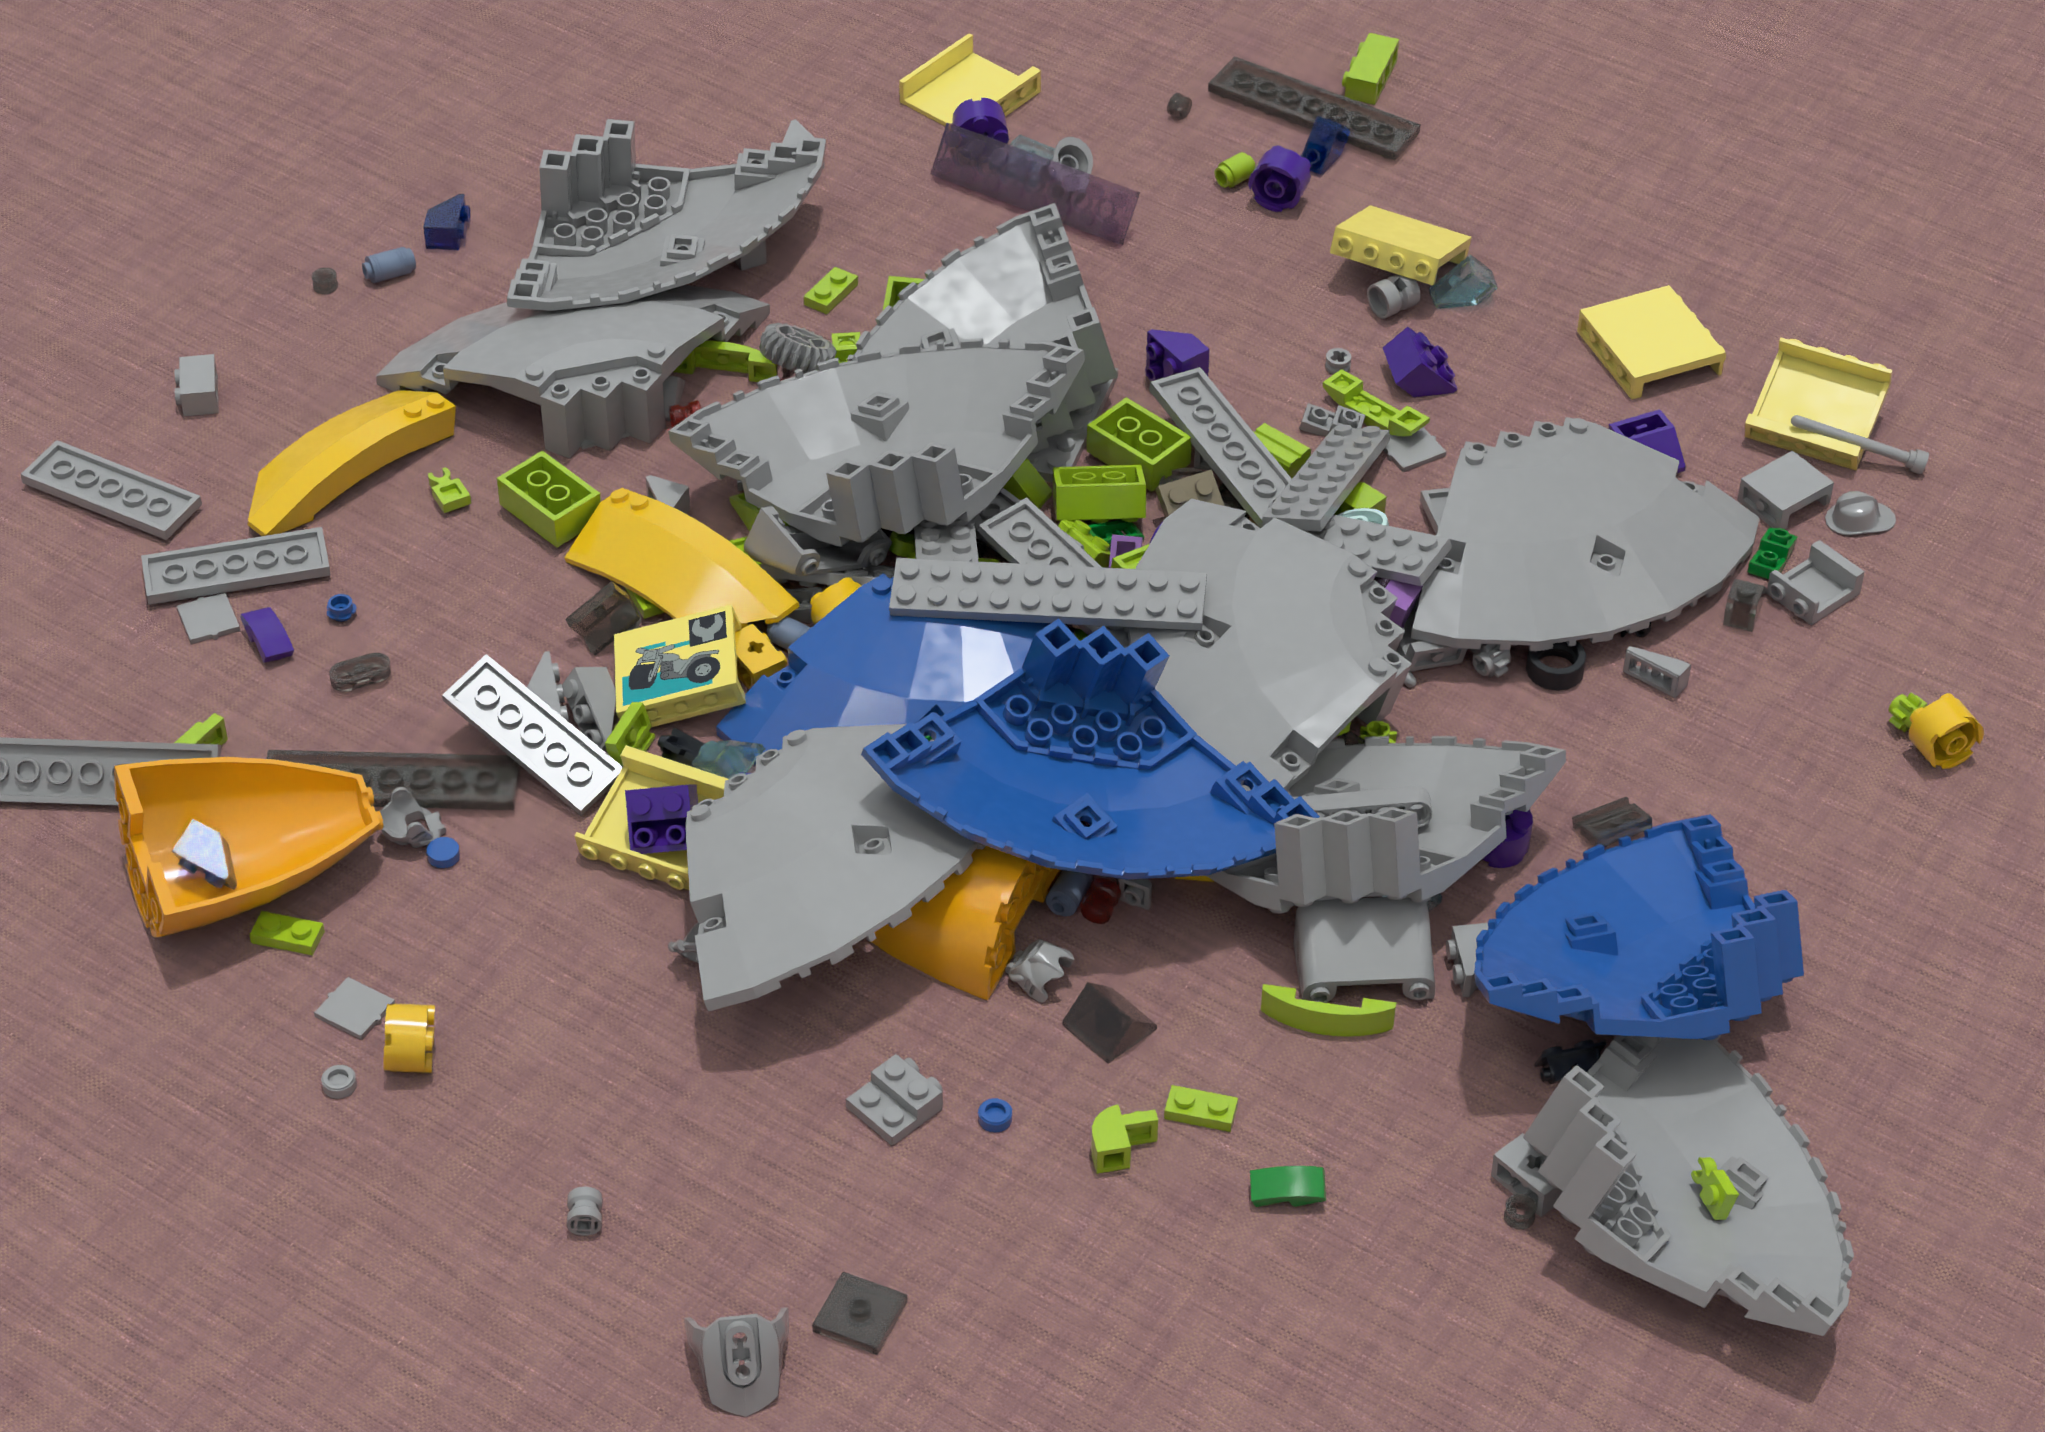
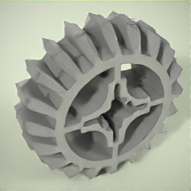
M787 323L769 324L762 333L759 346L760 352L766 359L771 360L772 363L780 365L781 368L789 369L791 372L801 369L803 374L817 370V363L835 358L837 352L833 344L829 340H825L823 336H819L805 328H799L796 325H788Z

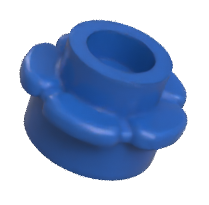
M337 594L328 600L326 607L328 611L326 613L330 619L344 622L351 618V614H355L357 608L350 596Z

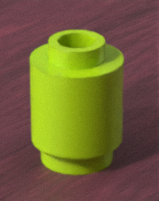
M1240 152L1219 163L1218 167L1214 170L1216 181L1224 188L1228 186L1234 187L1250 178L1255 169V162L1250 155Z

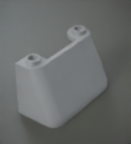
M773 506L760 509L744 543V551L754 561L796 576H809L877 566L886 559L892 541L880 529L863 543L849 540L843 546H834L830 543L819 541L793 526H785V523L779 518V513Z
M1374 897L1361 898L1356 903H1343L1341 899L1315 900L1311 906L1297 908L1293 947L1302 1000L1327 1003L1335 997L1337 986L1402 983L1403 994L1410 999L1423 1000L1434 998L1435 977L1427 902L1415 903L1408 897L1402 900Z

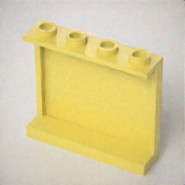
M1370 205L1335 227L1330 253L1433 286L1439 267L1448 261L1459 265L1466 263L1472 237Z
M1670 285L1584 308L1579 313L1577 332L1631 400L1642 397L1643 385L1650 381L1710 365L1717 375L1722 374L1723 364L1726 359L1724 348L1715 341L1709 330L1700 323L1695 313L1690 311L1682 298L1675 293Z
M1780 337L1779 350L1753 413H1749L1746 419L1745 437L1857 470L1864 449L1857 445L1795 427L1791 424V418L1794 415H1799L1869 439L1890 388L1892 370L1878 363L1870 364L1860 361L1851 355L1843 356L1833 353L1824 347L1816 348L1809 346L1797 339Z
M626 745L620 755L623 768L586 833L576 832L574 835L579 853L590 860L598 859L610 863L619 870L628 869L637 872L649 880L658 879L668 883L675 889L681 890L684 888L689 890L687 850L647 854L630 850L625 790L697 784L699 803L705 799L715 800L724 797V784L729 779Z

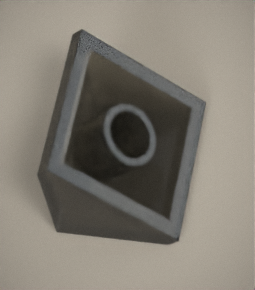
M1087 982L1062 1021V1025L1106 1063H1110L1157 1030V1025L1112 987Z

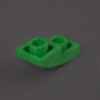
M1769 527L1761 538L1758 551L1749 562L1747 572L1769 579L1770 573L1774 570L1781 573L1793 551L1798 536L1789 534L1785 529Z
M1279 1166L1250 1170L1251 1201L1255 1207L1289 1201L1293 1207L1326 1201L1325 1170L1323 1167Z

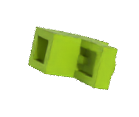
M1119 1104L1104 1109L1097 1115L1092 1125L1091 1155L1096 1174L1129 1169L1131 1146L1157 1142L1158 1117L1155 1109L1135 1111L1122 1115Z

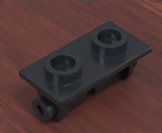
M673 728L671 735H662L657 743L661 752H663L662 757L715 775L725 755L676 728Z
M1585 1040L1576 1043L1574 1048L1562 1050L1561 1046L1545 1049L1534 1063V1067H1544L1540 1069V1076L1543 1082L1548 1081L1550 1084L1560 1082L1572 1070L1573 1066L1577 1065L1585 1072H1588L1601 1057L1600 1052L1605 1047L1606 1042L1594 1044L1593 1040Z

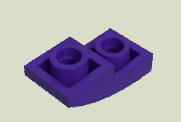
M270 607L240 615L251 643L255 642L263 663L293 656L294 648L280 620Z

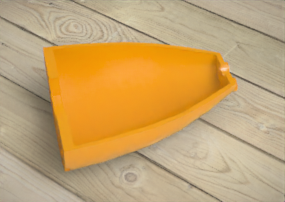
M241 757L168 759L114 766L115 800L118 802L121 818L118 820L121 844L125 845L128 863L126 864V869L139 913L146 928L150 927L153 937L167 936L209 925L265 905L306 884L347 856L377 830L383 829L382 815L380 811H375L373 806V791L371 787H366L360 774L316 765L274 759Z
M985 846L983 850L976 848L971 854L973 862L961 875L952 873L943 881L945 888L929 902H923L921 899L910 908L912 912L911 917L894 928L886 924L874 932L876 939L871 942L889 955L925 974L988 1001L1006 966L1010 963L1016 952L1014 931L1032 899L1044 902L1061 870L1047 868Z

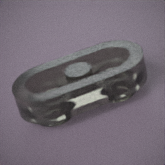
M379 652L338 662L329 671L331 686L338 691L348 692L382 682L391 675V664L389 657Z

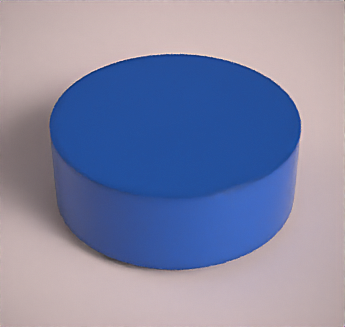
M440 837L432 840L427 846L429 863L437 868H448L455 865L460 859L458 843L449 837Z
M998 1098L984 1101L978 1109V1122L980 1126L986 1131L995 1133L1008 1129L1012 1123V1107L1005 1100Z

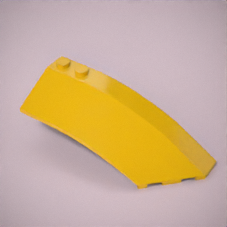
M397 390L329 419L304 434L259 471L247 525L259 535L267 536L280 534L313 521L314 515L361 479L408 453L453 436L456 406L436 392Z
M624 488L613 491L609 497L599 503L564 557L565 561L569 564L606 577L651 602L673 619L732 604L742 629L748 626V622L764 619L766 624L777 623L800 607L799 602L747 554L727 539L676 508Z

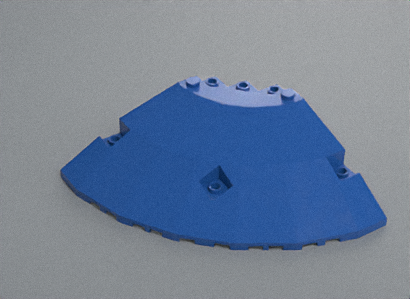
M883 573L859 587L788 647L789 665L769 677L762 675L745 694L746 704L734 706L718 723L716 733L743 759L756 765V756L770 749H782L783 737L795 730L908 724L909 722L915 724L932 712L942 717L974 700L1023 666L1034 635L1051 623L890 615L889 605L894 577L889 578Z
M1059 618L1034 635L1023 666L974 700L942 717L932 712L915 724L909 722L893 734L885 733L864 747L861 753L863 758L894 792L966 839L1047 868L1126 880L1206 876L1276 854L1274 823L1295 814L1313 818L1320 817L1301 796L1294 800L1276 779L1269 782L1251 762L1246 764L1242 761L1236 766L1197 735L1155 689L1170 655L1149 633L1126 648L1120 644L1105 626L1079 641ZM924 736H931L934 741L930 742ZM1242 785L1248 786L1250 791H1246ZM1080 821H1086L1090 826L1084 827Z
M1711 814L1668 822L1644 830V837L1631 841L1629 836L1618 838L1619 845L1606 850L1601 844L1583 852V860L1576 863L1574 859H1569L1565 861V869L1558 872L1557 868H1551L1537 876L1538 883L1535 886L1526 884L1514 894L1515 901L1513 903L1503 902L1495 911L1496 919H1490L1488 921V930H1482L1476 937L1475 982L1489 1004L1558 1024L1560 1023V1015L1585 1021L1595 1034L1713 1040L1721 1034L1730 1033L1729 1020L1744 1021L1752 1015L1762 1014L1761 1002L1768 1001L1773 996L1783 995L1782 983L1790 982L1795 977L1804 976L1798 901L1787 890L1756 895L1754 896L1753 903L1748 894V883L1745 878L1744 869L1734 860L1733 847L1722 837L1721 824Z

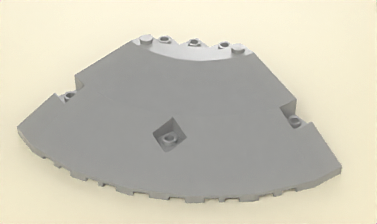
M607 119L603 137L576 134L571 152L543 150L539 167L541 214L529 258H522L520 269L516 270L515 278L511 280L507 296V307L554 311L626 303L692 283L747 255L793 218L822 173L826 139L799 136L797 145L771 142L770 151L744 148L743 153L738 154L737 164L695 169L636 164L635 121Z
M1055 203L1016 216L997 226L998 232L986 239L979 236L973 239L975 245L961 253L959 249H955L941 259V267L934 272L930 269L925 272L926 278L918 285L914 282L909 284L898 294L900 300L893 307L887 306L875 319L877 325L871 332L864 331L856 343V353L849 355L847 361L858 360L857 354L879 349L881 355L900 352V345L920 343L921 349L937 348V342L944 341L945 347L961 346L960 340L983 338L984 344L999 345L1000 339L1010 340L1011 346H1025V342L1028 340L1049 341L1083 349L1085 361L1054 415L1046 413L1040 420L1035 422L1038 444L1030 454H1035L1042 449L1048 448V437L1061 435L1068 430L1074 429L1069 412L1083 409L1088 405L1096 403L1091 386L1104 384L1118 376L1095 308L1092 307Z
M682 285L626 303L554 311L507 307V302L458 318L402 350L376 375L377 385L392 391L408 388L414 391L426 392L430 388L443 394H447L459 382L492 386L541 405L545 449L569 459L581 447L584 440L595 442L596 446L611 451L622 439V434L625 431L630 432V436L651 444L666 427L663 382L694 348L709 338L727 342L734 334L741 336L749 327L756 329L770 314V304L733 291Z
M983 338L960 340L961 346L945 347L944 341L937 342V348L921 349L920 343L899 346L900 352L881 355L879 349L857 354L858 360L839 363L838 358H833L817 363L818 369L803 374L801 369L794 370V377L780 381L779 376H774L757 382L758 389L747 394L740 390L733 394L734 400L722 406L716 401L703 407L668 431L670 442L719 480L726 476L742 480L747 502L760 509L773 506L779 513V518L782 521L819 541L830 543L834 546H843L849 540L863 543L881 528L895 531L899 534H906L923 520L946 526L952 524L956 519L969 522L991 503L1037 446L1038 438L1035 422L1040 420L1046 413L1053 415L1056 413L1085 361L1084 350L1049 341L1027 340L1025 346H1011L1010 340L1000 339L999 345L984 344Z
M1566 417L1563 426L1555 425L1551 422L1535 421L1530 437L1516 432L1500 431L1495 447L1486 446L1479 442L1472 443L1466 441L1456 464L1436 536L1450 538L1452 548L1423 584L1412 627L1411 639L1460 649H1480L1481 644H1499V650H1510V645H1529L1530 651L1552 649L1553 643L1567 642L1568 646H1575L1576 640L1590 638L1592 643L1609 641L1613 639L1615 633L1626 630L1630 634L1648 628L1651 621L1660 618L1664 622L1669 621L1680 615L1683 607L1687 605L1693 607L1697 604L1700 597L1704 595L1710 597L1721 590L1726 578H1731L1739 563L1742 564L1752 553L1760 517L1707 480L1705 486L1690 481L1678 480L1676 475L1679 460L1581 418L1573 419Z
M1190 499L1164 519L1136 569L1206 572L1207 585L1202 631L1125 627V633L1129 637L1130 645L1149 633L1170 655L1155 689L1198 736L1236 766L1242 761L1246 764L1251 762L1269 782L1276 779L1288 792L1294 784L1308 773L1309 769L1314 765L1318 754L1356 716L1366 724H1369L1372 721H1381L1390 714L1412 665L1411 662L1396 652L1405 630L1389 619L1398 598L1374 580L1377 574L1375 569L1349 551L1275 517L1262 528H1259L1245 517L1246 511ZM1242 785L1246 791H1250L1248 786Z
M906 724L812 728L805 731L795 730L783 737L782 749H770L756 756V771L747 775L737 774L726 780L724 784V797L715 800L705 799L694 805L691 811H687L686 844L691 906L699 923L695 942L703 999L708 1012L766 995L781 988L779 981L799 973L801 979L811 975L810 967L828 959L832 965L840 962L854 953L852 948L854 944L864 938L871 942L876 939L874 932L886 924L894 928L911 917L912 912L910 908L921 899L923 902H929L945 888L943 881L952 873L961 875L973 862L971 854L976 848L982 850L985 848L986 845L966 839L894 792L861 755L864 747L887 732L893 734Z
M1389 736L1365 737V744L1345 745L1344 739H1333L1318 754L1314 765L1309 769L1308 773L1289 789L1288 793L1292 797L1413 786L1422 787L1427 790L1431 799L1433 814L1430 822L1425 826L1418 827L1417 812L1395 807L1380 808L1378 810L1380 812L1375 814L1357 813L1358 811L1342 810L1323 817L1326 814L1317 813L1320 816L1319 818L1295 814L1274 823L1276 854L1206 876L1251 903L1269 908L1273 913L1287 912L1294 905L1298 907L1311 906L1315 900L1341 899L1343 903H1356L1361 900V897L1388 896L1392 900H1402L1408 897L1415 903L1428 902L1432 896L1444 892L1506 839L1505 815L1512 814L1513 810L1527 812L1566 763V750L1529 742L1507 740L1502 741V747L1486 746V739L1475 738L1473 745L1457 743V736H1432V743H1414V736H1407L1406 743H1389ZM1417 804V805H1413V806L1410 807V808H1412V809H1419V808H1421V807H1423V806Z
M1618 1035L1588 1072H1585L1577 1065L1562 1078L1523 1138L1531 1144L1535 1151L1547 1156L1537 1172L1544 1176L1551 1186L1563 1191L1553 1207L1561 1212L1564 1219L1581 1228L1574 1239L1581 1243L1588 1253L1599 1257L1604 1262L1703 1308L1716 1295L1729 1297L1734 1303L1742 1305L1749 1310L1744 1316L1745 1318L1824 1336L1848 1306L1850 1289L1847 1288V1282L1852 1275L1849 1264L1854 1258L1851 1242L1843 1237V1232L1847 1227L1846 1223L1838 1218L1842 1208L1837 1193L1832 1191L1829 1193L1824 1183L1828 1176L1819 1158H1811L1807 1150V1146L1810 1144L1808 1137L1798 1124L1791 1126L1785 1119L1784 1114L1787 1109L1784 1105L1778 1104L1776 1106L1769 1096L1773 1090L1759 1073H1755L1752 1076L1740 1064L1743 1057L1736 1050L1729 1053L1718 1042L1721 1035L1713 1040ZM1699 1157L1713 1158L1716 1162L1717 1170L1725 1171L1739 1193L1726 1220H1714L1699 1196L1703 1187L1701 1184H1696L1691 1176L1692 1171L1702 1170L1701 1165L1697 1161Z

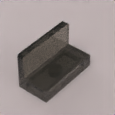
M611 581L565 620L572 630L584 638L590 652L593 655H597L614 641V634L625 632L640 620V615L630 595Z

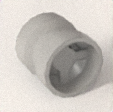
M586 1186L575 1188L569 1192L567 1206L570 1211L567 1214V1229L576 1235L589 1236L600 1231L602 1215L599 1211L602 1208L603 1198L599 1190Z

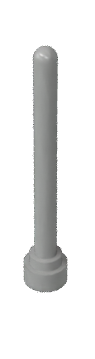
M1794 415L1791 418V424L1795 427L1857 445L1861 449L1903 462L1905 467H1908L1911 472L1921 475L1926 467L1929 452L1920 449L1907 452L1799 415Z

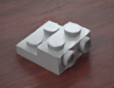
M895 1054L871 1071L870 1082L846 1098V1108L893 1146L943 1109V1089L936 1078L931 1076L926 1079L921 1075L914 1060L909 1057L903 1060Z

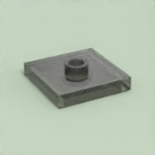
M843 1271L814 1320L812 1330L817 1334L878 1355L908 1302L907 1294Z

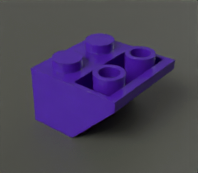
M1407 326L1382 347L1396 385L1411 396L1423 397L1450 394L1458 390L1454 381L1455 373L1447 363V353L1439 345L1436 347L1432 345L1422 332L1416 333Z
M1154 329L1147 331L1145 373L1150 381L1198 367L1208 376L1210 349L1193 334Z
M1660 409L1609 424L1608 429L1679 460L1677 473L1685 471L1686 466L1675 427Z
M697 784L625 790L630 850L641 854L687 850L686 817L687 811H691L693 806L698 804Z

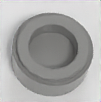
M345 1065L332 1066L321 1077L323 1091L331 1098L341 1099L348 1097L357 1087L355 1072L352 1068Z

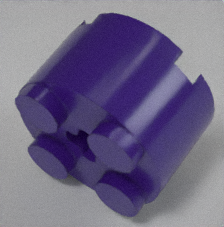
M981 98V100L977 101L969 99L962 102L955 109L952 117V127L956 147L962 155L969 159L977 160L979 163H987L991 158L1004 150L1009 141V134L1003 109L996 101L989 98Z
M1279 145L1273 146L1271 150L1263 154L1249 178L1248 186L1250 190L1252 188L1256 202L1262 207L1275 212L1294 208L1310 182V162L1292 150L1285 149Z
M1530 809L1527 812L1513 810L1512 814L1505 815L1506 839L1482 859L1489 862L1488 866L1508 868L1519 864L1523 860V856L1529 851L1533 826V816Z

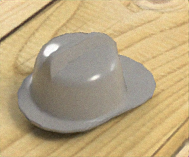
M1065 137L1058 142L1050 160L1051 172L1058 184L1069 192L1082 193L1087 189L1093 167L1091 150L1079 138Z
M1849 491L1842 494L1838 498L1836 505L1831 507L1825 516L1826 525L1832 531L1847 536L1888 531L1894 527L1896 522L1895 514L1890 508L1878 503L1873 496L1860 491Z

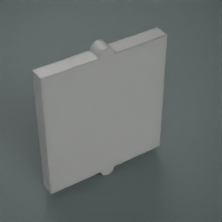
M1424 427L1412 436L1390 435V441L1383 449L1387 454V459L1392 460L1402 472L1446 456V451L1436 441V437L1431 436Z
M226 593L206 598L199 597L198 600L177 605V611L191 644L212 638L216 640L219 636L240 631V626Z
M347 977L334 992L328 993V998L314 1012L316 1018L362 1040L376 1024L382 1023V1018L386 1014L387 1004H395V1000Z

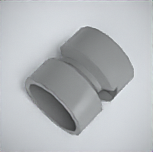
M1394 274L1388 279L1370 285L1367 290V298L1373 312L1378 317L1384 319L1398 313L1400 310L1417 305L1420 301V289L1416 280Z

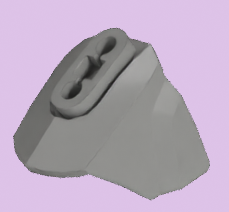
M788 1307L781 1308L777 1317L772 1321L758 1314L729 1316L716 1319L707 1328L699 1326L691 1317L684 1318L687 1342L697 1357L712 1404L732 1414L747 1417L760 1411L778 1397L783 1346L789 1335ZM739 1332L745 1334V1336L740 1339L733 1337L736 1333ZM744 1360L745 1364L739 1365V1361Z

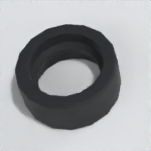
M1577 640L1575 646H1568L1567 642L1553 643L1552 649L1541 651L1528 650L1526 663L1528 677L1536 685L1544 689L1555 691L1568 690L1576 686L1583 679L1586 652ZM1547 656H1558L1569 660L1573 665L1567 668H1553L1543 664L1539 659Z

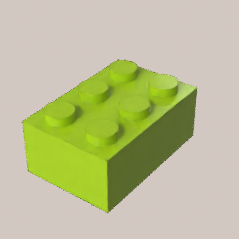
M1127 397L1087 425L1086 451L1109 466L1141 465L1146 488L1150 491H1154L1156 487L1162 485L1191 463L1192 443L1190 442L1191 437L1187 433Z
M543 450L497 477L499 504L555 547L561 546L580 534L601 502L600 492Z
M1142 466L1053 467V505L1056 520L1065 519L1075 522L1077 519L1104 523L1108 522L1109 519L1135 522L1139 518H1146V482Z

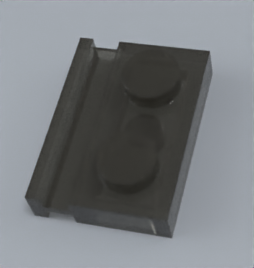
M1623 797L1572 817L1573 828L1575 830L1580 829L1581 835L1594 846L1601 844L1607 847L1612 843L1618 842L1619 838L1636 836L1644 832V830L1652 828V817L1635 803L1630 804L1628 797Z

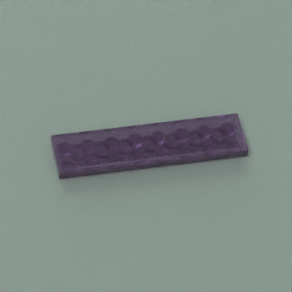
M948 122L946 123L930 173L936 177L1028 211L1055 203L1063 224L1122 245L1140 195L1139 191Z

